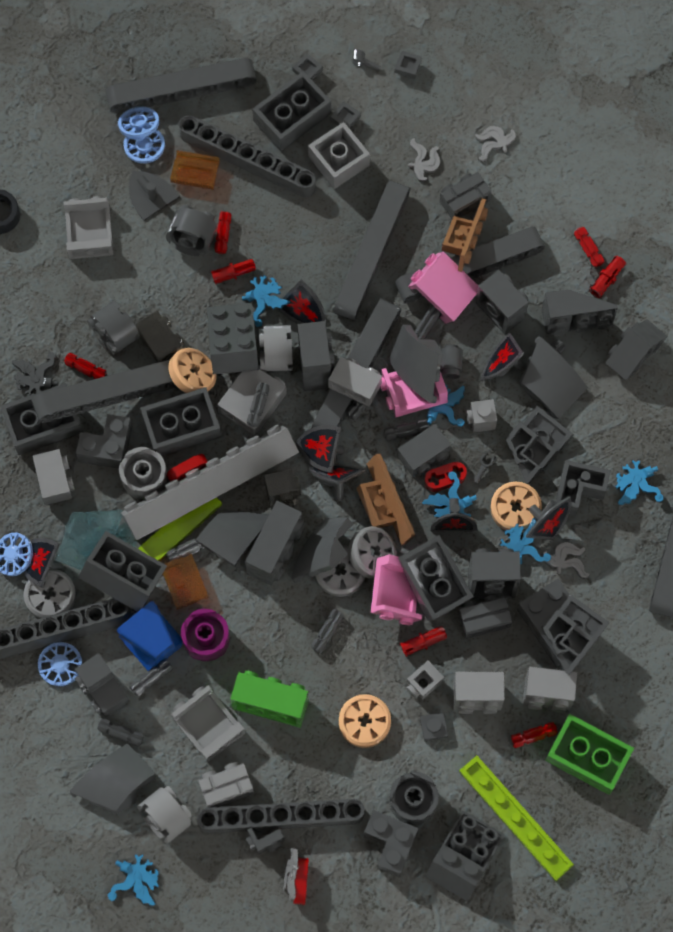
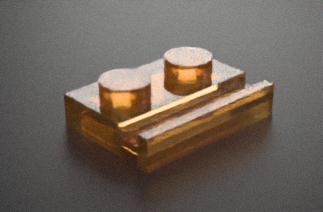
M177 150L170 177L171 183L214 190L220 157Z
M192 554L165 563L167 567L163 576L177 610L197 603L202 599L209 598Z

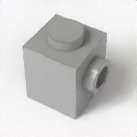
M494 399L471 402L470 410H467L466 414L468 424H472L473 433L495 430L497 416Z

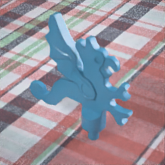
M265 275L264 277L260 276V284L257 282V277H254V280L250 282L255 285V289L246 292V296L242 297L243 301L257 300L258 307L253 313V319L257 327L263 325L259 316L266 309V304L276 309L283 308L284 305L290 303V301L281 299L276 295H269L272 293L280 295L281 291L279 290L282 287L278 286L275 278H270L272 282L265 284L264 281L267 279Z
M461 386L452 393H450L451 389H447L448 403L429 408L426 416L429 425H431L432 421L436 420L438 413L445 414L448 417L449 423L461 427L465 424L461 418L458 420L454 419V412L451 408L455 404H459L460 400L464 398V386Z
M633 460L634 469H631L628 464H626V467H622L623 470H628L629 474H623V477H621L620 473H618L616 476L618 484L615 488H620V492H623L628 485L631 486L626 489L624 495L618 501V505L630 504L632 500H635L639 494V487L643 492L656 493L655 500L657 502L663 501V495L658 487L648 485L646 478L654 475L653 472L658 471L657 466L639 469L640 461L635 462Z
M452 471L448 476L451 480L454 479L455 482L449 489V498L459 499V513L471 517L470 514L464 512V509L472 505V501L476 500L477 497L476 495L472 497L468 495L463 499L459 498L457 489L460 482L457 474ZM445 494L429 495L428 499L422 502V504L439 507L443 505L448 506L444 509L435 508L434 511L437 514L434 517L450 514L449 498Z
M532 518L528 528L523 533L522 539L520 535L524 528L523 526L519 528V525L516 524L514 528L505 531V535L507 533L510 534L508 537L510 542L505 543L503 539L500 540L502 542L500 546H506L508 549H513L514 552H520V564H522V555L530 554L536 561L540 562L551 560L549 553H545L543 557H540L537 550L533 546L528 545L534 540V538H527L526 535L536 523L535 518Z
M135 855L136 865L126 861L122 863L117 860L115 865L119 866L120 870L127 873L128 876L125 882L115 884L111 888L108 899L114 901L117 898L115 893L117 890L125 891L134 885L136 898L141 899L143 904L148 903L154 906L155 902L149 895L147 887L142 884V881L147 883L151 890H154L153 886H159L157 883L158 870L155 869V874H152V871H146V867L152 865L153 862L150 863L147 860L145 864L141 865L140 861L143 855L140 857Z

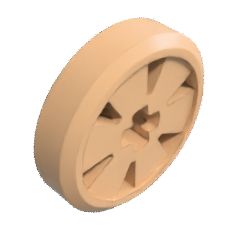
M180 349L169 361L170 377L174 384L185 393L205 387L209 391L216 383L217 374H213L211 360L197 349Z
M509 482L499 487L494 493L490 511L495 523L503 530H510L518 524L519 528L523 526L522 532H524L532 518H535L529 512V508L532 505H536L542 511V502L537 491L530 485L523 482ZM516 502L521 504V511L518 509L516 512L512 511L513 506L511 504L515 505Z
M367 694L357 695L349 699L340 711L339 728L341 734L346 741L356 747H374L380 744L390 731V711L386 704L375 696ZM364 715L369 716L368 720L372 721L371 724L367 723L366 727L361 726V722H358V719H363Z

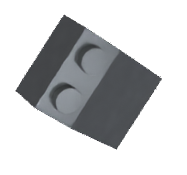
M440 535L398 558L416 601L428 621L438 618L474 597Z

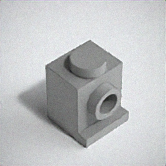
M428 660L407 678L406 683L409 686L406 689L415 699L419 696L423 700L443 683L444 677ZM425 680L428 685L421 687L419 682Z

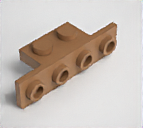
M482 198L473 221L453 216L444 239L442 251L460 256L459 272L463 271L465 264L470 263L472 251L470 250H475L478 240L476 235H480L483 222L481 221H486L489 208H485L486 199Z
M375 454L367 463L374 481L360 484L356 489L372 526L381 528L393 525L401 545H405L415 536L414 528L405 512L404 504L398 496L395 483L389 475L385 461H383L381 454Z

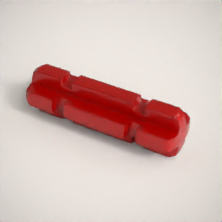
M222 211L219 214L214 248L217 254H226L232 218L230 212Z
M585 227L578 228L574 232V236L577 241H581L579 244L586 256L591 258L589 261L594 268L601 266L605 260L601 253L598 254L599 250L592 238L588 237V231Z
M68 353L65 357V365L71 368L74 367L75 370L89 377L93 376L94 379H98L107 375L106 370L100 367L97 368L95 364L81 357L78 359L77 355L73 353Z
M554 722L545 724L544 727L538 726L523 731V734H514L511 736L512 745L514 748L524 746V743L530 744L545 739V736H554L557 734L556 725Z

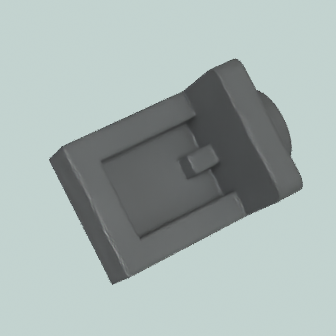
M252 828L247 830L249 836L245 838L252 851L256 849L259 855L267 850L269 853L282 847L281 843L285 841L280 829L258 840Z

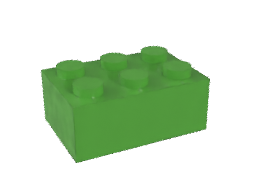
M252 671L238 672L230 699L233 710L301 728L309 702L308 691L304 690V686L291 683V686L281 683L280 679L274 677L263 679L258 677L259 674Z
M569 714L545 761L610 795L634 748Z

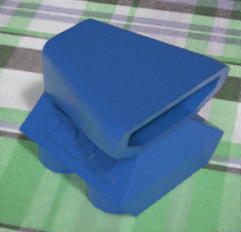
M154 601L149 602L117 629V633L120 635L119 638L147 671H150L153 667H158L161 661L169 658L183 645L181 636L163 617Z

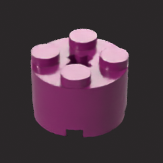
M212 609L196 610L182 624L181 637L183 645L193 659L205 662L213 661L226 653L230 642L229 629L226 620ZM203 632H208V638L203 639Z

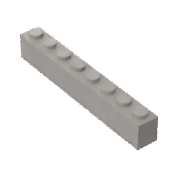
M275 425L269 428L264 436L260 438L259 436L252 437L246 441L247 445L228 450L225 457L221 459L217 457L208 461L206 467L198 470V468L193 469L185 474L186 478L180 481L176 479L165 485L166 488L162 491L157 492L155 490L145 496V500L139 503L135 501L126 505L121 515L133 538L139 540L299 453L288 429L284 426L279 427V425Z

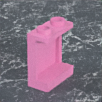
M432 253L424 262L426 266L413 274L411 277L412 282L408 287L411 290L417 289L440 311L442 315L439 318L443 322H454L476 296L478 285L464 271L459 272L458 265L446 253Z
M386 368L382 369L381 390L387 392L388 397H385L389 410H393L395 418L448 403V391L441 372L440 380L435 382L434 395L437 397L436 403H430L412 390L396 371L388 373Z
M389 554L377 558L371 613L380 615V619L399 620V623L402 625H413V622L422 620V615L416 613L417 601L399 562V557Z

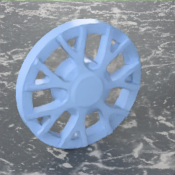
M149 107L131 108L120 116L118 120L119 130L126 137L133 139L149 136L159 126L158 114ZM123 121L130 122V124H122V123H123Z
M156 130L153 132L156 134L153 140L149 136L135 139L125 137L124 151L127 157L141 164L154 162L164 152L165 141L163 135ZM129 140H135V145L128 143ZM161 143V147H153V144ZM133 149L137 150V152L134 154H131L129 152ZM154 151L156 154L151 156L149 153ZM140 154H146L145 158H139Z
M9 533L0 539V550L1 548L5 549L4 554L0 555V562L3 559L6 561L3 566L0 564V572L7 576L22 574L29 567L33 558L31 541L20 533ZM18 537L22 538L20 544L16 546ZM10 539L11 545L7 546L6 541ZM27 547L28 553L23 554L22 548ZM23 559L25 563L20 567L18 563ZM10 563L13 564V572H9Z
M56 642L50 644L41 652L38 659V670L41 677L48 684L59 687L73 683L75 677L78 676L76 672L69 670L70 664L80 666L82 658L79 651L71 644ZM58 647H65L63 655L58 654ZM49 650L55 654L52 659L45 656ZM74 651L77 657L68 660L66 656ZM42 663H50L51 668L42 670ZM52 671L57 673L54 681L48 679ZM67 672L70 679L62 682L60 674Z

